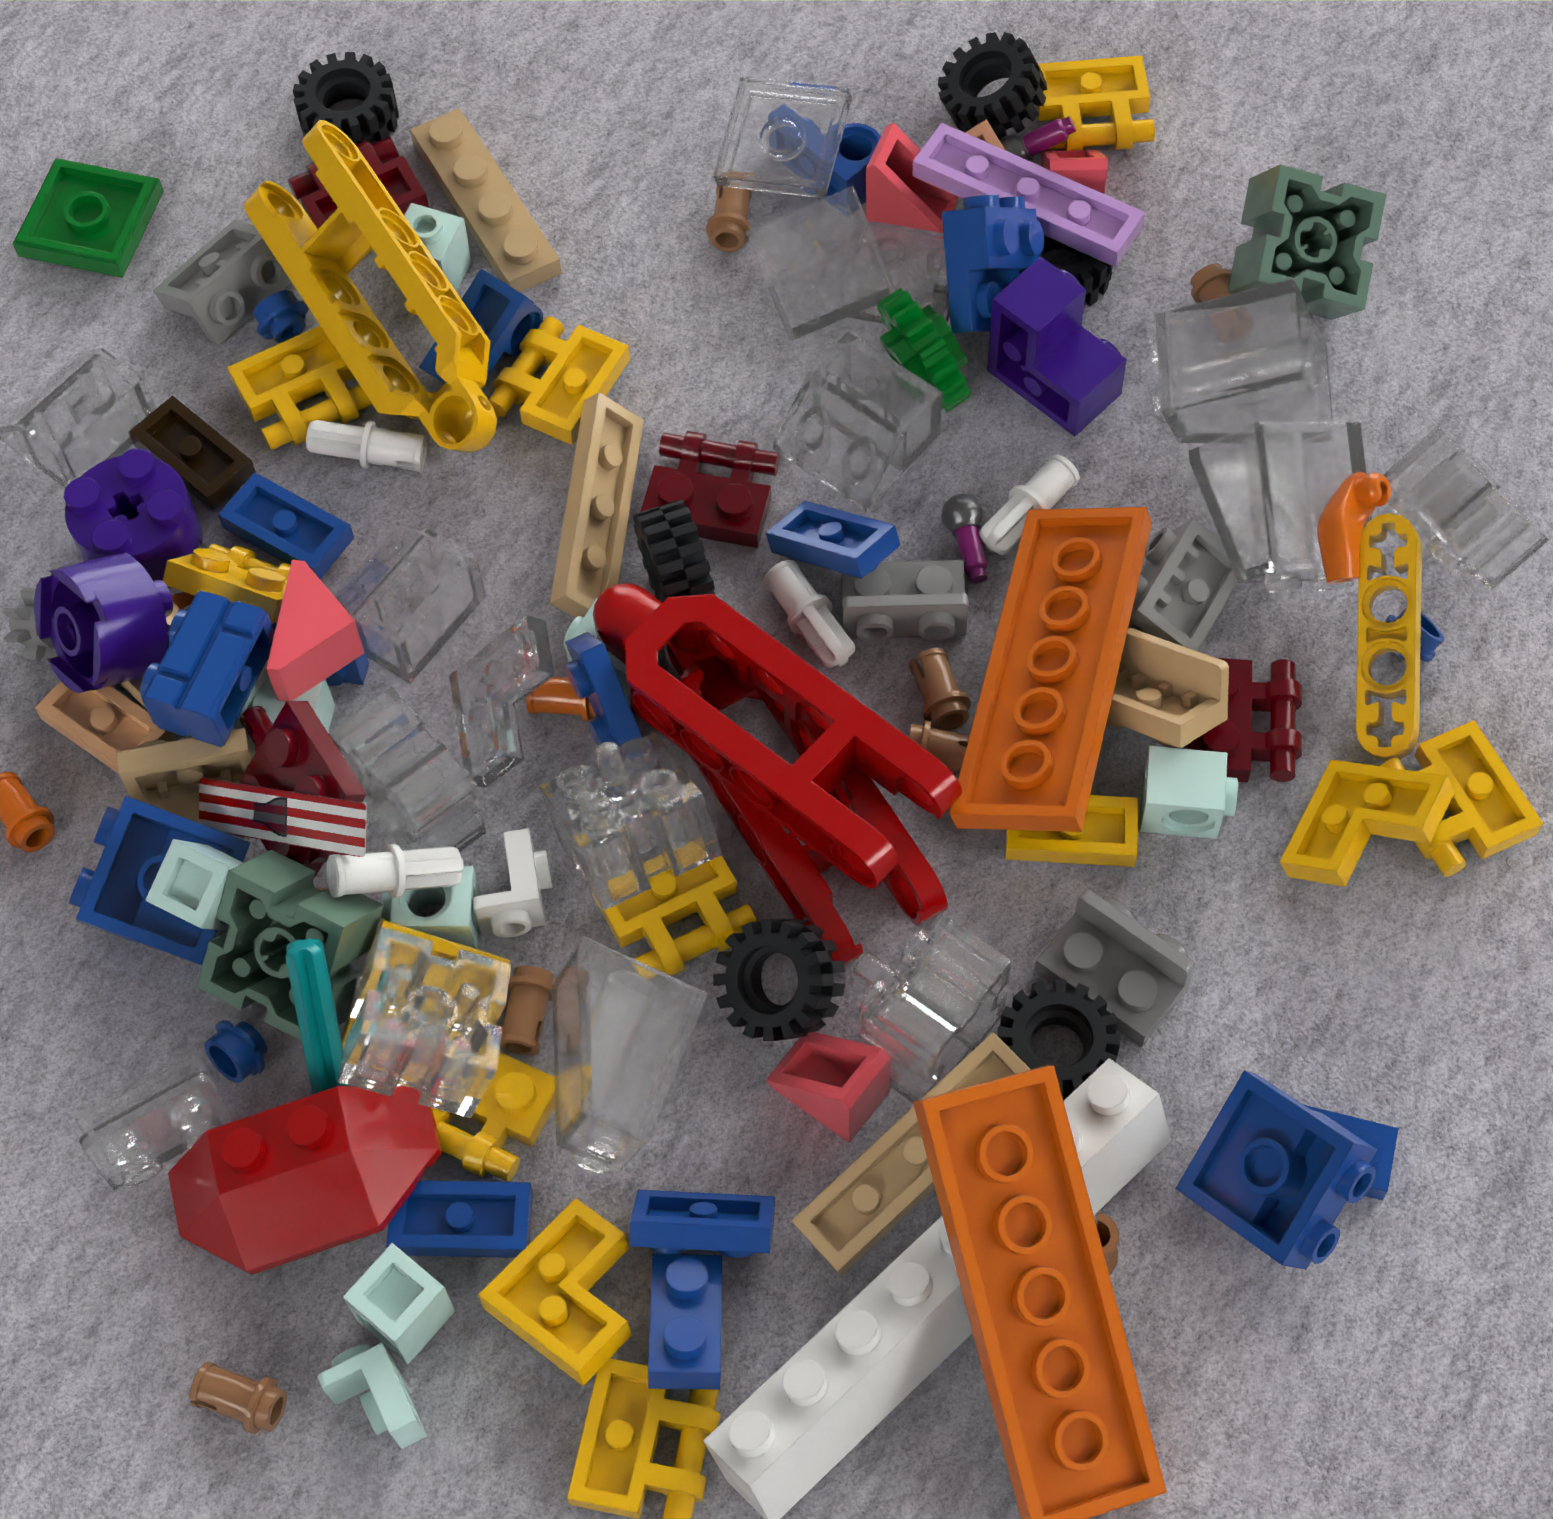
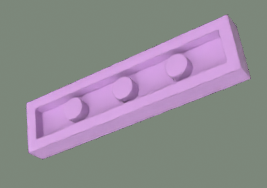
M942 122L913 160V177L962 199L981 195H999V198L1024 196L1025 208L1036 209L1037 220L1040 222L1045 236L1114 267L1118 265L1143 228L1144 211Z

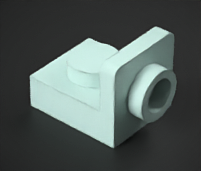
M383 1343L372 1348L368 1344H363L347 1349L331 1361L332 1368L317 1376L323 1391L334 1404H339L371 1389L359 1397L377 1436L389 1431L401 1449L428 1437L396 1362Z

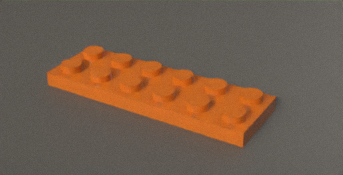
M1147 507L1028 510L958 778L962 794L951 806L949 813L956 828L1082 832L1152 521Z
M1054 1065L1034 1068L914 1101V1109L1021 1519H1088L1167 1493Z

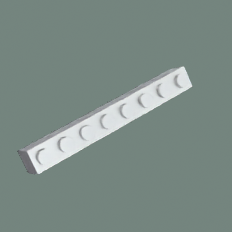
M1110 1058L1064 1100L1094 1215L1172 1141L1160 1094ZM941 1216L703 1440L726 1481L765 1519H781L973 1333L943 1217Z

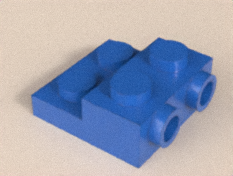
M981 195L963 198L964 209L942 212L950 326L953 333L990 332L993 298L1019 276V270H1026L1040 257L1039 254L1042 253L1044 247L1043 229L1037 220L1036 209L1025 208L1024 196L999 198V195Z
M125 796L120 810L110 806L107 807L94 839V843L105 847L95 871L85 867L82 868L70 897L69 904L80 908L76 921L202 966L208 943L213 939L216 930L201 929L145 901L173 839L209 845L242 862L250 842Z
M1244 1070L1175 1189L1279 1264L1307 1270L1311 1262L1314 1264L1323 1262L1335 1249L1339 1241L1340 1230L1333 1224L1346 1202L1348 1201L1352 1204L1358 1202L1371 1188L1376 1176V1170L1369 1163L1377 1149L1325 1114L1310 1110L1258 1074Z

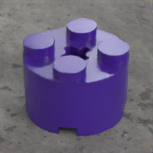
M133 448L124 452L121 456L100 462L86 471L80 478H76L68 483L64 490L66 525L83 561L117 553H128L145 568L153 581H163L167 560L193 554L194 549L198 548L199 542L202 545V527L182 478L170 465L154 458L148 450Z
M117 553L59 567L49 571L52 575L40 578L36 585L34 596L36 628L40 640L51 637L58 657L50 658L48 661L56 676L67 688L76 693L98 690L142 678L150 664L154 662L160 664L168 649L166 617L170 616L173 611L171 592L164 581H153L145 568L130 554Z

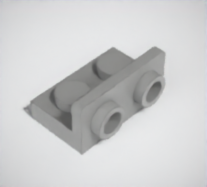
M233 220L158 285L153 292L165 309L195 318L209 341L220 345L253 316L254 309L262 300L276 292L282 291L291 283V280L255 226Z
M1192 518L1172 531L1167 527L1163 528L1147 545L1144 557L1148 562L1140 574L1128 628L1137 625L1147 634L1198 651L1249 562L1195 518Z
M963 560L881 562L875 570L868 573L862 579L841 573L843 629L851 639L876 643L898 637H922L930 641H940L952 636H966L968 595L965 594Z
M1085 889L1077 899L1074 915L1037 958L1034 971L1052 984H1054L1055 979L1067 980L1065 991L1075 993L1078 983L1089 987L1087 998L1093 1001L1100 995L1107 1002L1105 1014L1114 1013L1117 1018V1030L1143 1047L1188 990L1195 963L1189 958L1187 951L1179 942L1162 933L1155 935L1134 920L1132 913L1120 901L1110 896H1103L1101 898L1090 889Z

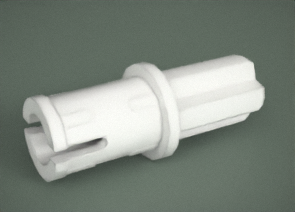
M316 420L310 422L308 426L306 448L311 453L360 460L362 468L368 469L371 464L421 473L427 456L428 437L426 434L405 433L378 428L374 421H367L365 427Z
M1052 454L1047 459L1048 461L1024 485H1015L1009 491V500L979 531L984 547L989 552H996L1000 555L1008 553L1021 539L1028 510L1051 509L1070 488H1073L1080 480L1079 472L1067 458L1059 454Z
M785 560L773 566L767 572L763 581L766 588L772 592L787 613V624L790 630L796 634H802L824 666L828 668L836 665L839 667L844 666L849 662L848 658L855 652V644L831 613L833 608L830 599L826 595L817 594L794 560Z
M390 844L386 847L385 852L366 853L364 857L332 854L327 860L326 875L329 892L332 897L388 892L390 897L399 898L404 894L405 890L456 886L462 880L464 865L459 850L452 846L401 850L399 845Z

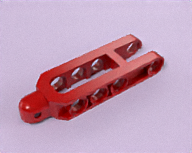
M631 583L614 584L602 591L595 602L593 620L597 638L604 643L608 652L626 665L632 712L860 885L869 889L876 888L897 866L899 859L893 846L878 830L829 794L854 767H857L894 796L898 792L902 793L925 811L936 815L938 819L960 798L962 788L959 781L951 770L938 758L716 595L703 594L668 597L664 602H661L644 588ZM669 641L677 649L696 647L701 651L704 647L738 671V680L747 686L751 682L785 706L786 715L795 722L801 718L820 732L821 736L793 765L789 764L658 665V652Z
M670 641L666 644L670 661L680 675L679 681L720 711L745 697L763 701L799 756L821 736L820 732L801 718L797 722L786 715V707L751 682L747 686L738 680V671L704 647L701 651L696 647L677 649ZM691 757L792 916L797 919L806 920L805 925H816L821 928L824 933L819 938L820 940H833L838 950L829 955L831 961H843L845 966L862 957V945L860 943L854 944L847 926L833 906V892L820 874V872L833 866V864L807 844L802 846L797 837L791 832L786 834L778 822ZM854 767L829 794L872 825L893 846L898 855L899 862L883 882L908 919L915 925H920L947 910L948 903L944 889L934 870L874 781L857 767Z

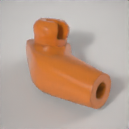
M1356 472L1348 476L1330 498L1320 515L1317 536L1327 584L1343 583L1360 578V543L1363 527L1376 506L1385 505L1391 496L1390 483L1381 473L1372 472L1367 475L1363 472Z

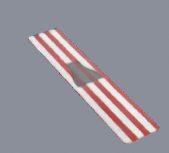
M201 778L199 781V823L227 834L345 855L364 857L366 854L367 807L364 803Z

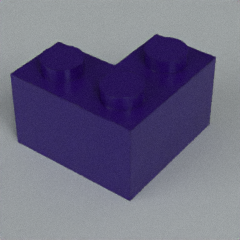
M1039 257L992 300L987 371L1076 437L1122 394L1127 359L1120 354L1119 350L1111 342L1097 338L1082 327L1086 289L1080 285L1071 273L1059 270L1044 258Z

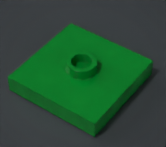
M55 158L12 243L19 257L123 278L164 192L160 179Z

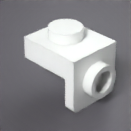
M529 828L503 832L511 891L481 895L473 898L474 912L482 935L494 934L503 938L517 937L527 933L533 927L546 925L541 890L553 888L547 850H534Z

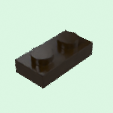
M173 395L128 431L136 448L148 450L154 458L170 465L180 475L186 489L212 511L244 485L252 474L256 472L253 462L249 457Z

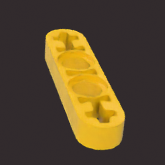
M1391 513L1376 516L1363 528L1360 543V578H1358L1356 732L1362 747L1369 754L1382 761L1392 758H1399L1401 760L1413 751L1418 742L1420 718L1422 545L1419 534L1409 520L1401 515ZM1395 530L1399 538L1407 541L1406 546L1395 549L1394 568L1399 574L1408 571V577L1403 579L1397 576L1385 575L1373 579L1374 572L1386 574L1387 570L1386 557L1380 549L1374 548L1375 543L1385 541L1387 531ZM1388 590L1400 591L1406 596L1407 607L1403 616L1390 623L1380 622L1375 619L1372 607L1377 596ZM1396 652L1405 658V674L1395 684L1387 686L1378 684L1372 678L1371 669L1373 662L1383 653ZM1372 695L1386 699L1406 696L1405 704L1392 701V719L1398 726L1404 727L1403 735L1392 737L1390 747L1384 748L1382 741L1378 737L1371 735L1372 728L1381 727L1384 723V706L1380 702L1370 704Z

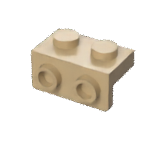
M1128 628L1107 724L1114 727L1128 728L1152 737L1156 742L1164 746L1182 748L1228 719L1229 665L1224 660L1133 628Z
M240 728L231 731L225 745H222V747L194 738L171 742L152 740L144 742L134 749L118 751L116 755L118 774L131 798L199 823L200 779L207 778L238 783L256 752L246 728Z

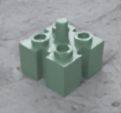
M1282 164L1249 178L1241 224L1253 227L1254 229L1251 241L1236 246L1228 292L1267 303L1293 295L1291 309L1330 320L1365 310L1373 263L1360 260L1364 245L1378 240L1387 194L1345 182L1325 191H1320L1323 176Z
M269 850L228 871L216 918L229 924V929L227 932L209 941L196 987L240 1010L255 1001L266 1006L267 1011L263 1022L302 1041L285 958L287 945L295 940H305L308 938H317L323 943L338 1025L347 1020L362 973L352 969L350 962L370 951L383 904L363 894L332 897L329 888L321 891L314 887L313 880L316 871L273 850Z

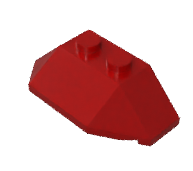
M336 1086L207 1130L168 1172L179 1236L253 1275L383 1231L413 1192L428 1166L432 1167L442 1153L428 1089L425 1086Z

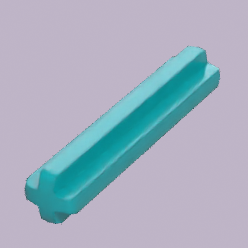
M317 938L295 940L287 945L285 958L313 1095L336 1086H350L323 943Z

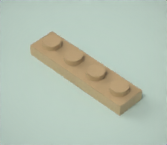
M460 108L410 129L413 145L458 215L464 218L467 229L501 281L522 292L562 273L559 257Z
M600 392L584 400L549 603L575 618L578 616L584 617L601 592L619 582L644 419Z
M992 1032L922 1099L1031 1069ZM914 1106L791 1220L795 1227L840 1276H843L935 1189Z

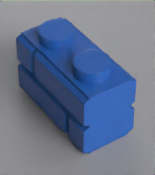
M202 590L197 592L188 611L180 610L174 616L168 634L170 645L160 664L155 662L150 664L142 678L141 697L153 723L160 729L182 736H187L188 734L196 740L218 747L225 745L270 654L275 631L268 613L262 608L236 600L233 603L226 597Z

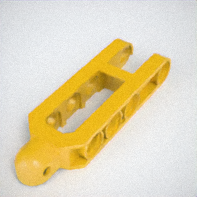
M319 120L301 141L318 168L315 173L337 205V210L317 229L297 199L283 187L272 181H264L245 201L244 209L377 412L388 415L407 416L408 419L421 420L433 440L440 447L465 453L476 452L489 445L496 434L497 416L492 404L481 389L487 380L491 341L358 147L335 125ZM372 249L377 255L374 261L379 269L389 272L406 297L407 301L404 303V306L408 312L419 316L437 343V346L434 348L437 353L435 371L446 382L437 392H427L348 275Z

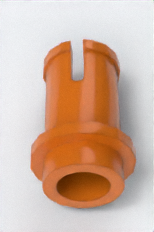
M536 674L529 676L526 687V708L528 713L581 715L584 722L594 719L595 713L588 697L580 699L575 693L568 677H546Z
M14 772L0 773V821L6 827V840L14 848H21L25 852L40 850L55 835V827L53 826L55 821L54 815L48 808L37 805L21 783V779Z

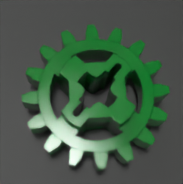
M899 288L878 302L876 308L882 316V323L888 329V332L880 336V342L906 385H910L918 396L927 391L929 396L935 399L938 406L946 412L968 399L972 393L966 384L968 383L967 379L959 370L968 364V359L941 314L938 315L930 304L921 309L919 303L913 301L908 291H903L902 288Z

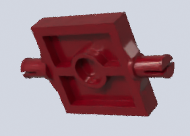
M286 701L274 723L271 722L266 714V710L262 706H253L242 714L245 717H240V723L246 728L254 742L256 753L239 780V784L363 802L367 793L308 701ZM261 840L267 851L273 850L316 871L314 878L323 864L327 862L330 855L340 854Z

